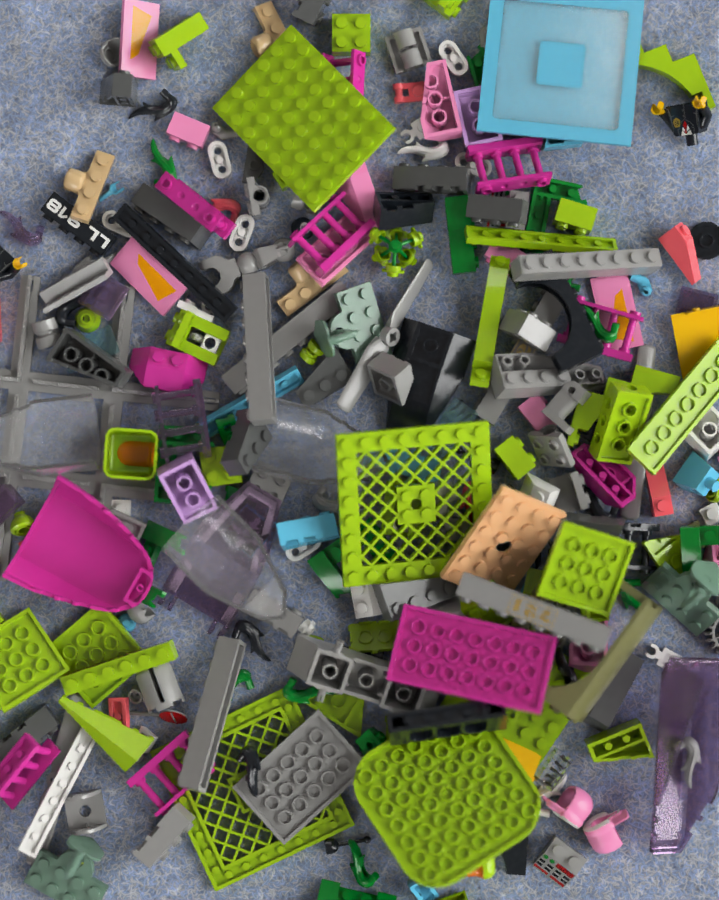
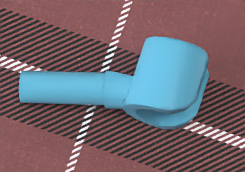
M120 181L111 184L109 190L99 197V201H103L112 194L116 195L122 192L124 188L116 189V184Z

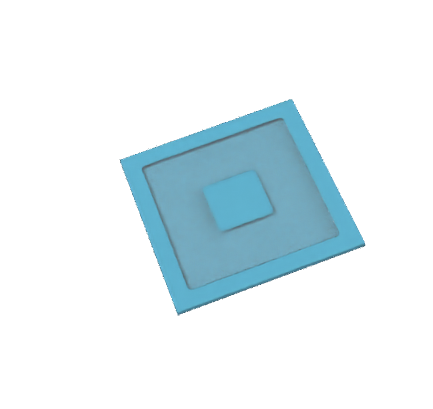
M490 0L477 131L631 147L644 0Z

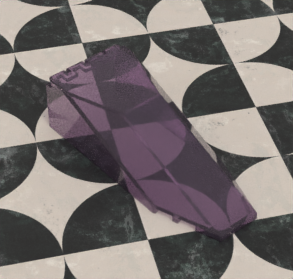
M670 657L668 663L664 664L661 672L649 848L652 854L681 853L693 835L690 832L696 820H703L704 817L700 815L707 803L713 804L719 789V658ZM689 736L697 741L701 756V764L696 763L693 768L691 777L692 788L687 786L684 771L680 770L687 758L686 747L681 749L684 738Z

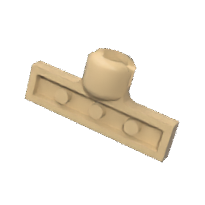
M271 0L253 9L263 29V33L254 36L250 41L251 49L257 58L286 30Z
M97 150L88 171L83 172L74 168L68 169L64 177L63 188L78 195L70 215L71 219L89 225L114 163V155Z
M296 261L288 269V273L296 285L277 299L276 302L286 316L289 317L349 271L344 267L325 286L321 287Z

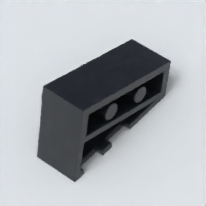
M375 192L373 215L378 230L432 223L435 201L432 193Z

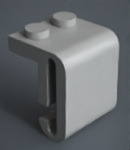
M578 471L544 480L561 489L554 507L565 512H575L589 508L590 498L588 492L584 493L582 485H585L582 474H578Z

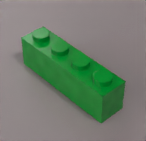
M468 195L445 197L452 274L476 273V268H479V259L474 256V249H477V245L466 243L464 232L466 225L475 226V223L471 222L472 219L465 216Z

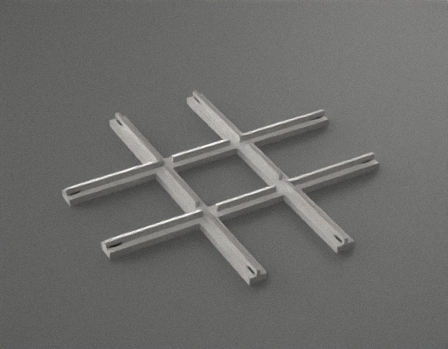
M21 275L11 370L0 369V388L9 389L0 461V581H7V579L2 577V574L10 561L12 543L10 524L14 519L18 486L52 490L56 478L60 474L87 493L93 494V497L110 511L113 496L154 501V481L110 478L105 475L103 470L105 436L109 429L114 427L121 428L123 401L208 411L218 410L220 392L191 389L180 395L146 388L138 383L127 382L124 388L92 378L31 372L35 338L31 323H35L37 320L41 277L32 275ZM116 285L109 354L127 366L136 289L126 285ZM28 391L104 399L95 475L20 467Z

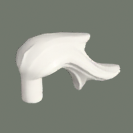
M416 141V145L403 147L398 151V154H417L423 156L422 162L445 157L449 153L450 148L446 141H437L439 145L435 147H425Z
M566 773L553 785V788H544L543 784L538 788L541 800L540 816L550 817L551 810L542 808L545 802L542 796L544 795L549 799L552 796L561 795L559 791L567 780Z

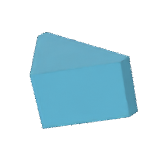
M411 879L407 881L409 889L418 900H435L439 897L435 888L419 885Z

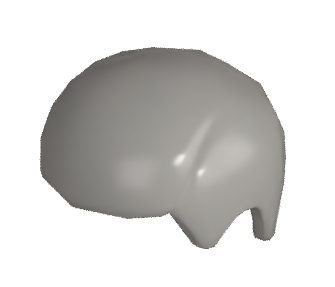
M119 37L108 39L101 45L99 50L101 60L109 67H119Z
M144 603L127 609L130 619L141 625L148 623L155 617L154 612L150 607L145 608Z

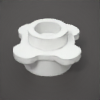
M306 619L299 626L298 630L301 634L310 636L315 630L314 626L316 623L313 620Z

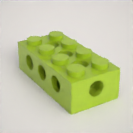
M610 381L588 450L596 461L632 464L633 457L625 448L644 427L654 397L646 386Z

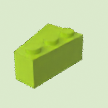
M638 718L584 739L593 762L618 761L619 759L633 760L646 757L655 758Z

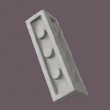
M103 256L40 291L39 294L46 304L42 308L43 312L46 314L107 280L113 271Z

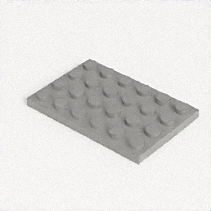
M318 709L260 761L261 770H258L257 780L258 797H254L249 791L247 781H245L247 774L232 788L281 843L285 845L354 782L356 768L362 757Z

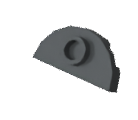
M249 146L242 183H247L246 178L254 176V179L257 180L262 175L264 169V161Z

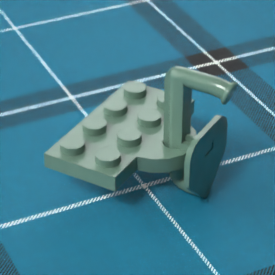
M370 281L334 293L339 312L333 315L328 326L324 320L315 321L314 339L326 357L335 356L334 345L341 349H351L357 366L369 343L375 336L380 337L384 324ZM391 347L389 348L387 354H393Z
M696 560L691 566L690 571H685L681 574L675 571L667 562H664L641 583V587L696 636L719 619V609L709 601L712 595H719V566L715 562Z
M70 835L66 843L71 849L64 851L60 857L42 848L24 880L26 884L54 900H102L109 888V885L93 877L95 870L93 861H100L103 858V850L93 838L79 835Z

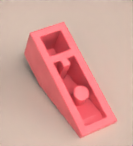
M680 222L658 238V240L691 285L701 279L697 255L689 228Z
M664 465L655 475H651L646 470L645 477L652 517L674 514Z

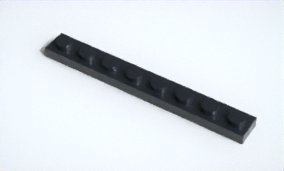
M124 203L112 218L224 323L234 314L238 307L127 203Z

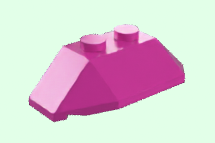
M152 346L133 348L129 368L134 371V375L143 387L180 395L203 384L208 367L207 363L190 354Z
M584 443L572 451L571 454L575 461L574 467L576 471H578V474L583 475L585 484L605 505L621 509L635 499L636 477L624 464L596 461L588 451L589 444Z

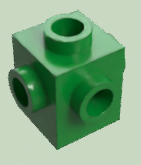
M373 726L367 729L355 742L360 747L361 753L365 756L372 749L384 743L387 738L383 732L378 731Z

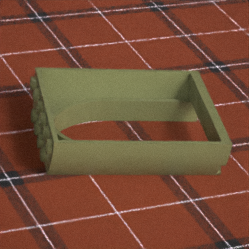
M625 580L622 581L620 589L639 601L641 605L602 660L588 675L576 682L559 686L547 685L544 701L550 704L549 708L557 714L559 712L563 713L575 724L584 721L664 609ZM538 582L529 596L547 602L548 598L536 594ZM514 617L508 625L509 627L530 631L532 623L526 622L522 624L514 621Z

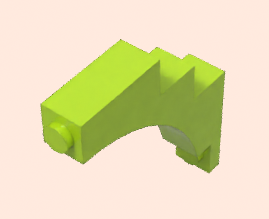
M640 43L639 69L649 70L666 77L681 88L689 98L699 95L700 100L702 96H706L709 109L713 110L716 107L694 53L672 61L666 44L644 53Z
M491 255L469 385L489 387L510 258Z
M635 365L630 382L608 377L603 395L590 392L592 395L582 406L578 403L575 407L570 425L575 431L567 436L566 442L568 447L573 448L574 444L578 445L580 433H577L578 430L587 433L599 418L610 381L643 385L653 395L669 396L679 385L681 377L640 365Z

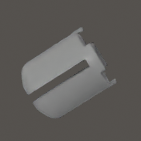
M169 662L155 666L153 670L149 668L137 672L136 680L149 715L152 714L151 710L155 708L158 712L176 705V700L181 699L182 702L185 701L172 665Z

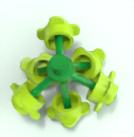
M373 227L370 230L369 244L373 242L380 244L384 241L389 245V248L376 245L374 247V254L371 256L373 262H378L383 267L386 266V268H382V272H386L387 276L392 278L398 277L399 274L405 273L401 268L409 265L414 266L417 263L414 247L423 248L422 242L424 238L422 233L416 231L414 227L410 229V233H407L401 227L386 231ZM410 244L413 248L402 249V246ZM392 253V263H388V260L391 258ZM397 254H398V260L400 261L399 264L396 263Z

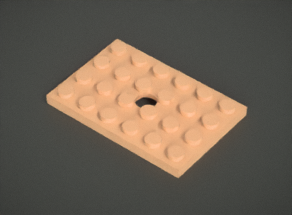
M501 485L441 571V579L459 585L463 572H468L489 581L493 579L497 584L514 590L556 532L562 518H566V512ZM506 541L511 543L506 551H498L496 549L499 543H505Z

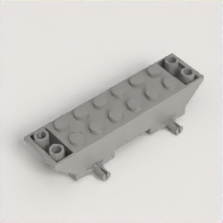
M298 633L286 669L303 679L305 684L314 686L319 690L316 701L319 702L320 700L323 703L326 692H334L340 695L345 693L377 703L379 707L388 709L392 713L435 707L440 692L386 680L390 661L343 647L345 641L341 640L340 642V639H337L336 644Z

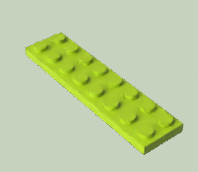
M719 336L625 448L651 475H655L719 398Z

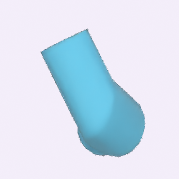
M642 275L629 276L630 281L637 283L639 291L643 296L647 297L651 294L652 287L647 277Z

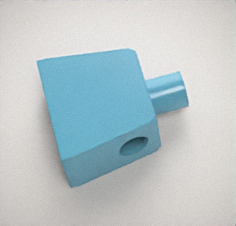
M692 451L672 480L681 489L700 496H706L709 490L713 492L719 490V481H717L719 473L694 451Z

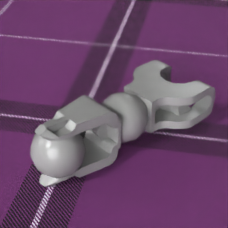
M279 238L273 245L256 248L252 252H244L237 259L227 260L215 255L199 262L198 266L203 271L210 269L218 270L220 281L215 287L223 294L232 292L238 279L242 278V274L256 273L259 269H266L279 261L287 262L293 258L296 249L295 245L291 248L288 246L291 241L290 239Z

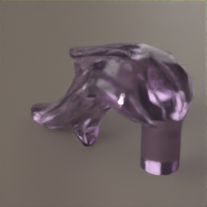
M0 211V214L8 219L14 228V233H11V236L32 247L41 243L44 232L43 226L38 225L36 232L30 233L24 228L21 216L16 218L7 211Z

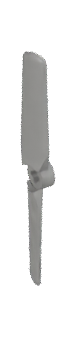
M425 259L392 311L385 327L381 330L380 337L375 336L366 347L336 404L342 411L346 413L351 412L371 381L367 364L382 351L387 353L390 346L398 343L400 339L398 327L404 320L433 268V263L430 259Z
M648 344L638 346L636 365L655 369L656 348ZM652 400V403H651V406H650V409H649V412H648V415H647L645 424L648 422V420H649V418H650V416H651L653 400ZM633 458L631 465L624 464L636 477V497L620 509V517L627 518V520L639 518L646 469Z
M79 693L71 694L70 700L80 701L84 703L83 706L88 707L87 702ZM65 711L55 745L61 752L51 763L52 772L46 779L48 787L40 797L39 806L52 783V778L58 772L81 727L67 711ZM60 812L40 850L44 848L48 851ZM27 855L26 862L32 866L36 858Z

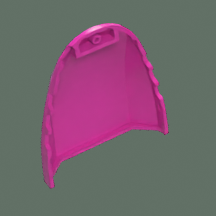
M59 474L49 496L14 558L2 574V577L30 591L46 595L57 601H64L75 606H83L93 610L120 612L134 608L145 599L152 587L153 566L145 548L109 509L85 490Z

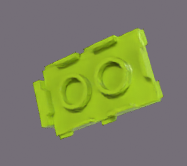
M398 619L394 621L380 620L378 622L364 621L348 625L351 644L349 649L361 653L393 651L400 621Z

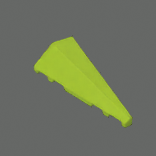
M65 694L57 701L125 772L141 757L155 739L152 736L147 737L139 733V730L136 728L131 729L122 725L121 721L105 713L83 706L84 703L80 701H72L66 698Z

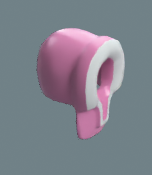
M572 785L566 788L556 803L544 795L542 796L546 806L552 809L556 816L576 829H580L583 826V822L593 810L591 796L577 786Z
M618 809L612 813L601 812L585 822L583 832L594 851L599 854H608L623 845L615 826L629 818L627 809Z

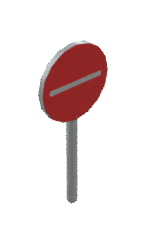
M163 710L160 713L152 712L150 715L148 712L129 711L130 715L160 717L166 722L183 724L188 720L185 714L175 710Z

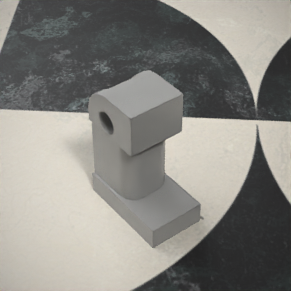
M569 381L564 384L541 412L565 433L571 435L575 429L564 421L578 403L583 406L592 394L576 381Z

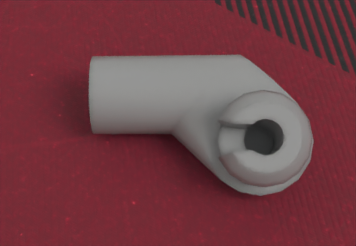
M214 122L211 125L212 134L220 140L239 137L233 129L226 130L219 122Z

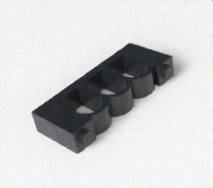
M473 701L387 714L390 745L426 741L434 737L448 738L460 735L461 733L476 734L484 731L504 730L507 726L506 707Z

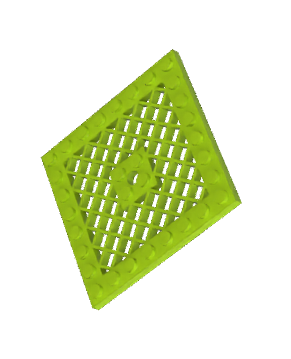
M477 420L334 434L343 586L352 587L441 577L440 573L452 557V554L459 547L492 499L489 421ZM454 443H456V444L451 448V450H450L446 445H444V444H454ZM437 445L432 451L426 447ZM462 445L467 451L459 458L455 452ZM417 447V449L413 453H411L407 449ZM444 447L448 453L441 460L436 456V453ZM424 448L429 455L422 462L416 456ZM398 449L394 455L388 450ZM405 450L410 457L403 464L397 458ZM371 451H379L375 457L369 453ZM386 452L391 458L383 465L378 460ZM365 454L372 459L366 467L359 463ZM453 455L458 461L450 468L445 463ZM469 455L470 466L464 462L469 457ZM434 457L439 463L431 470L426 465ZM415 459L420 465L412 472L408 465ZM394 461L401 465L395 474L388 469ZM375 463L382 467L376 476L369 471ZM463 464L468 470L460 477L455 471ZM357 465H358L360 468L363 469L362 472H361L358 476H357ZM442 466L449 470L443 479L436 474ZM423 468H426L430 474L423 481L417 475ZM404 470H407L411 476L403 482L398 477ZM385 472H388L392 477L384 484L379 479ZM366 473L373 478L367 486L360 482ZM454 474L459 480L451 487L446 482ZM469 475L471 477V485L465 481ZM434 476L440 481L436 487L434 482H429ZM415 478L419 482H421L416 484H410ZM397 480L402 485H395L394 493L389 487ZM376 482L383 486L377 495L370 490ZM464 483L469 488L461 496L456 490ZM358 484H359L361 487L364 488L363 491H362L359 495H358ZM445 485L450 490L444 497H441L437 492ZM386 491H389L393 496L385 503L380 498ZM367 492L374 497L368 505L361 501ZM455 493L460 499L452 506L447 501ZM470 494H471L472 504L469 503V502L466 500V498H467ZM435 495L441 500L437 505L435 504ZM414 499H420V505L417 508L411 507V502ZM395 500H396V511H394V510L390 507V506L395 502ZM379 501L384 507L378 513H375L371 508ZM465 502L470 507L462 515L457 509ZM359 503H360L362 506L365 507L364 510H363L360 514H359ZM444 504L451 508L445 516L438 512ZM387 510H390L394 515L386 522L381 517ZM368 511L375 516L369 524L362 520ZM456 512L460 518L453 525L448 519ZM471 512H472V522L467 519V517L471 514ZM437 514L442 519L434 527L430 522L436 521ZM396 519L397 524L402 525L398 530L391 526ZM378 520L385 524L379 532L372 528ZM465 520L470 526L463 533L458 527ZM360 522L366 526L361 533ZM414 523H421L417 528H414L411 525ZM447 523L451 526V529L444 535L439 529ZM426 525H429L433 530L425 537L420 531ZM409 526L414 532L406 539L401 533ZM388 528L395 533L389 541L382 536ZM369 530L376 535L370 543L363 538ZM457 531L461 537L454 544L449 538ZM438 533L443 538L437 545H434L430 540ZM417 535L424 539L418 547L411 543ZM398 537L405 541L399 549L392 545ZM379 539L386 543L380 551L373 547ZM361 541L367 545L362 552ZM447 541L452 547L445 554L440 548ZM429 543L433 549L426 556L421 550ZM410 545L414 551L409 557H406L402 552ZM391 547L395 553L390 559H387L383 554ZM370 549L377 553L371 561L364 557ZM437 551H438L440 554L443 555V556L433 557V556L437 553ZM418 554H420V555H422V556L424 557V558L414 559ZM399 556H401V557H403V558L405 559V560L395 561ZM380 558H382V559H384V560L386 561V562L376 563Z
M283 688L227 714L220 742L229 745L227 755L219 752L216 754L219 757L225 758L222 768L218 766L213 767L215 770L221 771L217 781L209 779V782L216 784L213 794L207 791L206 794L198 792L195 801L191 791L187 790L173 802L174 805L178 802L181 803L196 817L192 822L194 826L188 832V835L215 892L355 825L340 794L322 810L320 817L316 816L313 818L317 820L316 822L302 828L285 845L279 839L271 843L272 831L262 826V820L260 825L250 822L252 812L254 811L232 788L247 774V769L238 773L240 765L247 766V763L244 761L239 763L236 758L229 756L232 747L243 748V746L234 744L237 734L247 737L244 747L248 745L249 739L259 741L258 755L265 758L267 755L260 753L262 743L273 746L272 750L278 746L277 742L280 735L288 737L305 721L298 703L285 699L282 694ZM280 711L282 717L275 715V713ZM269 716L266 726L257 723ZM272 717L282 721L279 730L268 727ZM284 722H285V724H286V726H287V728H288L290 734H287V733L281 731L282 728H283ZM251 725L249 734L239 731ZM254 725L264 729L262 738L251 735ZM267 730L277 733L274 743L264 740ZM234 733L231 742L222 739ZM170 742L154 750H151L150 754L152 758L155 755H157L163 748H165ZM178 746L173 750L174 756L177 759L182 758L180 763L183 765V756L186 751L183 747L180 748ZM163 759L159 763L160 769L180 791L182 787L177 786L179 772L169 761ZM228 760L238 763L235 772L225 769ZM223 772L232 775L227 778L228 784L220 782ZM218 786L229 789L226 798L215 795ZM231 790L237 802L228 799ZM201 794L211 797L209 806L198 803ZM214 798L224 802L221 811L211 808ZM227 803L237 806L234 816L224 812ZM198 807L207 810L204 819ZM239 808L243 814L249 812L247 820L236 817ZM325 810H327L329 815L323 818ZM209 811L219 814L217 824L207 821ZM222 816L232 819L230 828L219 825ZM235 820L245 824L242 833L232 830ZM207 825L215 827L212 836L208 830ZM248 825L258 828L255 838L245 834ZM217 829L228 832L225 841L215 838ZM260 830L271 833L268 842L258 839ZM230 833L241 837L238 846L228 843ZM243 838L254 841L251 850L240 847ZM215 842L223 845L221 853H219ZM256 842L265 845L253 851ZM226 846L236 849L233 859L223 856ZM238 851L247 853V855L236 859ZM223 860L229 861L230 863L225 865Z

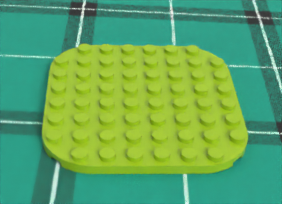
M498 730L484 731L476 734L461 733L460 735L448 738L434 737L426 741L393 746L390 745V739H388L361 759L354 776V791L360 806L401 869L412 881L429 888H444L453 885L526 838L537 825L540 816L541 800L539 792Z

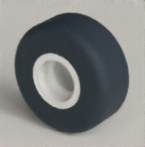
M306 217L294 220L291 225V232L293 233L297 229L299 231L302 230L301 226L305 227L310 220ZM309 230L303 238L307 240L312 237L313 233Z

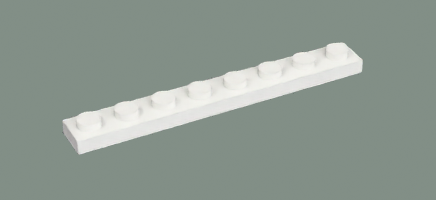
M80 727L17 850L32 858H36L96 742L82 727Z

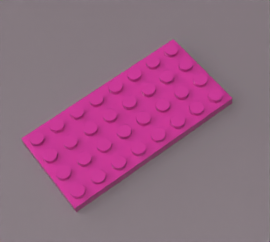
M404 604L386 680L541 715L558 637Z

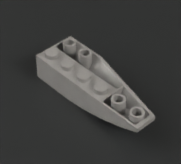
M534 353L495 354L493 357L491 385L495 399L554 395L569 381H576L585 389L606 384L602 368L598 365L584 363L559 375L550 356Z

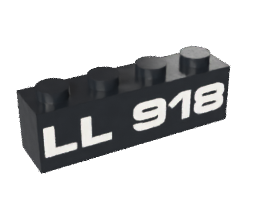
M53 192L41 208V211L44 213L42 217L50 223L53 221L59 224L58 228L65 234L72 233L75 236L73 239L80 245L87 244L90 247L89 251L95 256L102 255L104 257L116 242V236L92 219L89 225L71 219L70 215L74 206L56 192Z

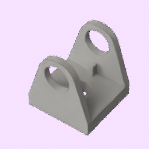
M102 788L68 794L64 805L69 834L75 836L85 835L108 827ZM84 805L89 806L91 809V813L88 816H83L80 813V808Z

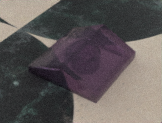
M110 276L107 280L83 292L77 303L105 320L110 321L130 289Z
M681 286L674 314L691 311L695 307H700L701 309L717 305L719 295Z

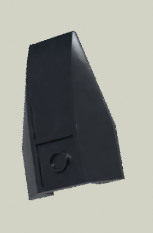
M404 318L400 329V339L395 345L392 355L411 365L414 379L403 406L388 400L386 429L434 425L464 379L476 341L419 321Z

